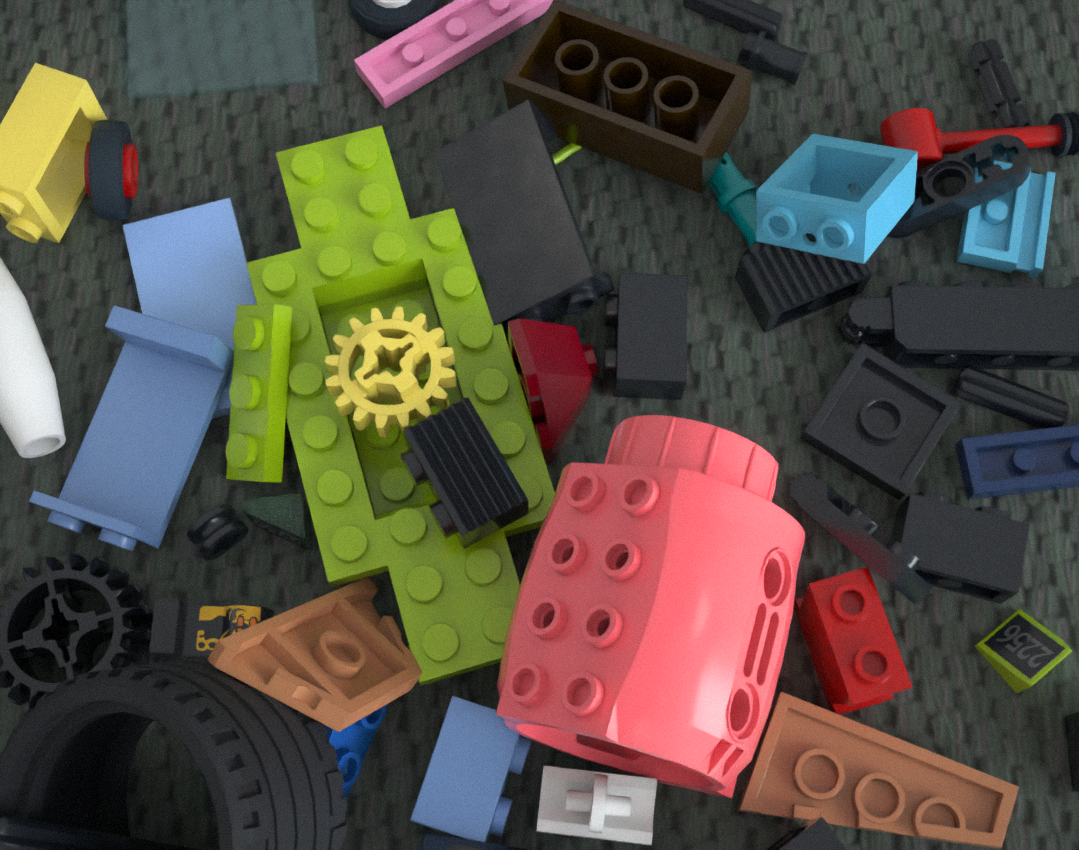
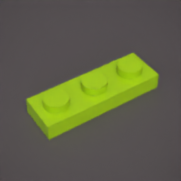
M257 304L237 305L236 323L233 328V374L229 389L231 407L229 440L226 445V479L282 483L292 306Z

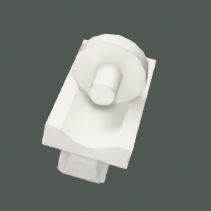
M543 766L536 832L652 845L657 779Z

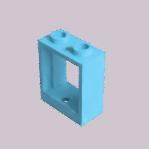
M812 134L756 190V241L864 264L914 203L918 151ZM806 234H812L816 238V242L809 241Z

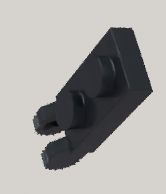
M804 472L801 475L798 474V477L793 478V482L789 484L791 487L788 491L790 492L789 497L797 506L913 604L916 602L919 604L933 587L915 572L922 563L919 558L894 538L886 546H883L873 537L880 527L853 504L849 507V502L816 474Z

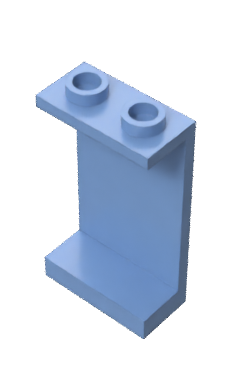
M114 305L105 327L123 339L125 344L60 496L55 498L34 490L29 502L50 510L51 513L47 522L82 534L85 525L89 524L102 529L98 537L99 540L133 552L137 541L159 549L233 368L234 351L217 336Z

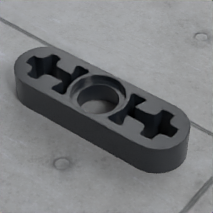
M997 135L916 171L914 203L887 236L891 238L907 237L1020 187L1027 180L1030 173L1026 144L1016 136ZM1003 157L1007 163L1012 162V167L1003 170L1000 165H994V160ZM977 167L979 177L982 176V182H975L973 168ZM957 177L966 183L964 189L955 196L943 197L934 191L936 185L945 178ZM921 191H925L928 203L925 207L922 205L921 197H918V193Z

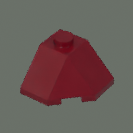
M526 319L512 320L508 322L509 349L547 465L553 463L590 397L592 377L599 374L597 361L590 343L581 345L575 326Z

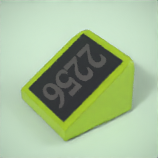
M1021 609L1015 611L975 645L978 651L1016 694L1030 688L1072 652V649L1061 638Z

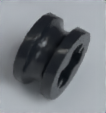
M222 504L207 511L191 525L187 532V537L193 544L201 543L202 546L199 553L206 561L217 559L243 540L248 533L249 528L243 521L234 520L236 511L230 504Z

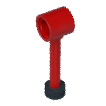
M911 108L890 115L880 125L883 146L918 151L917 171L944 159V154H956L997 135L1016 136L1026 144L1027 148L1051 146L1055 157L1079 155V112L1056 113L1051 117L1049 125L942 133L941 129L936 127L934 114L930 110Z

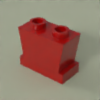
M868 567L809 583L805 596L794 600V609L831 712L839 715L851 713L894 699L893 693L913 688Z

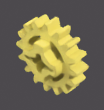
M396 306L392 314V319H383L378 308L371 309L372 323L365 326L354 317L350 319L349 323L353 335L348 338L335 334L333 342L340 355L325 356L324 361L328 372L333 374L325 382L330 396H339L335 401L339 414L344 416L354 411L353 422L356 429L360 431L366 428L371 421L376 422L379 437L386 438L389 432L390 425L399 424L400 430L403 433L407 427L411 426V420L416 418L420 421L426 420L432 415L430 411L432 405L447 409L449 405L448 394L442 388L456 387L455 371L449 369L450 366L455 364L454 351L452 347H442L445 343V335L442 328L432 329L427 333L426 315L420 313L412 322L405 321L403 307ZM362 355L364 357L363 367L354 372L356 379L352 381L353 367L358 357ZM430 362V376L424 388L421 389L418 385V376L427 371L426 364ZM389 367L392 371H401V373L393 377L388 371L382 373L381 371Z

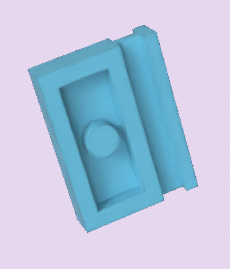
M994 160V165H1000L1003 170L1012 167L1011 163ZM977 167L973 168L975 182H982L983 179L982 176L979 177ZM1030 168L1027 180L1020 187L964 211L956 262L1007 273L1017 270L1027 272V277L1036 278L1043 270L1055 173L1047 171L1045 175L1032 173Z

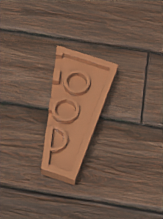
M781 691L776 695L737 811L801 821H810L823 817L829 825L987 848H1002L1019 786Z

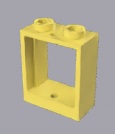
M35 63L0 124V214L7 222L6 228L12 234L25 241L37 243L40 237L59 243L87 192L84 177V158L86 145L90 141L94 123L100 120H107L87 80Z

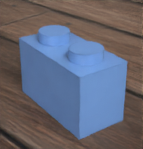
M452 696L410 820L421 826L457 838L488 842L490 834L502 837L513 802L511 799L502 797L510 772L518 775L522 774L532 740L508 728L504 723V719L496 715L497 710Z

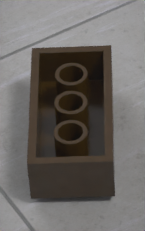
M553 0L504 77L503 85L509 110L526 100L531 101L552 120L558 138L703 194L749 112L751 70L561 1Z

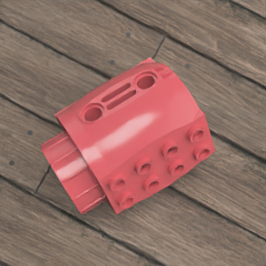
M642 415L627 418L616 426L604 464L571 462L563 468L554 499L534 542L505 638L497 681L500 701L496 715L504 719V723L508 728L535 742L572 756L610 767L625 775L655 778L658 783L732 799L737 776L752 760L771 708L790 630L798 566L805 541V532L799 522L785 510L772 503L779 466L769 452L745 437L714 425L673 416Z

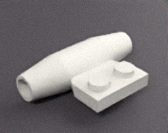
M0 257V423L21 457L36 458L58 450L66 442L56 378L27 300Z

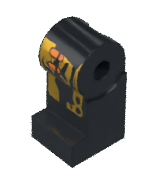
M155 597L149 653L162 662L208 657L218 640L274 617V611L256 605L187 603L181 599Z

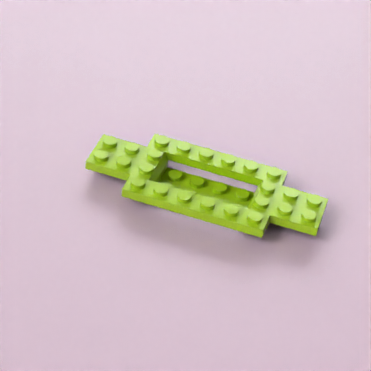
M382 125L276 152L301 248L247 262L246 264L257 304L292 306L286 420L328 583L332 588L389 571L410 650L423 672L418 679L421 686L500 663L507 630L520 587L506 537L541 527L552 504L555 492L502 324L495 326L493 324L455 210L452 208L410 219ZM428 284H429V288H430V291H431V294H432V298H431V295H430V292H429V289H428ZM396 306L403 307L405 321L412 322L418 314L422 313L426 315L427 333L432 329L440 327L439 318L447 347H452L454 351L455 364H453L462 397H469L529 500V514L464 549L456 534L446 539L439 529L429 509V505L437 502L427 482L417 487L411 479L400 457V454L407 451L408 448L399 424L390 425L389 432L386 438L379 437L376 422L371 421L366 428L360 431L356 429L353 422L354 411L348 414V416H341L335 405V401L339 396H330L325 382L326 379L333 376L327 370L324 362L325 356H330L331 354L340 355L335 348L333 337L335 334L348 338L353 335L349 323L350 319L354 317L361 321L364 326L372 323L371 309L378 308L383 319H392ZM362 355L358 357L353 367L352 381L356 379L354 372L363 367L364 357ZM430 362L426 364L427 371L418 376V385L421 389L424 388L431 372ZM389 367L381 371V373L388 371L393 377L401 373V371L394 372ZM457 382L456 387L442 388L448 394V407L462 399ZM434 405L430 407L432 415H435L441 409H444L438 408ZM418 418L411 420V426H414L420 420Z

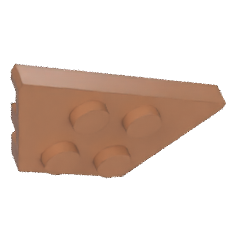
M369 577L218 640L207 659L217 669L337 732L411 691L423 673L411 650L403 644L401 639L402 633L393 617L383 616L380 618L372 603V599L378 589Z

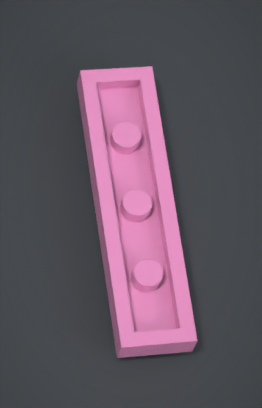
M455 0L354 59L356 72L384 109L543 15L553 0Z

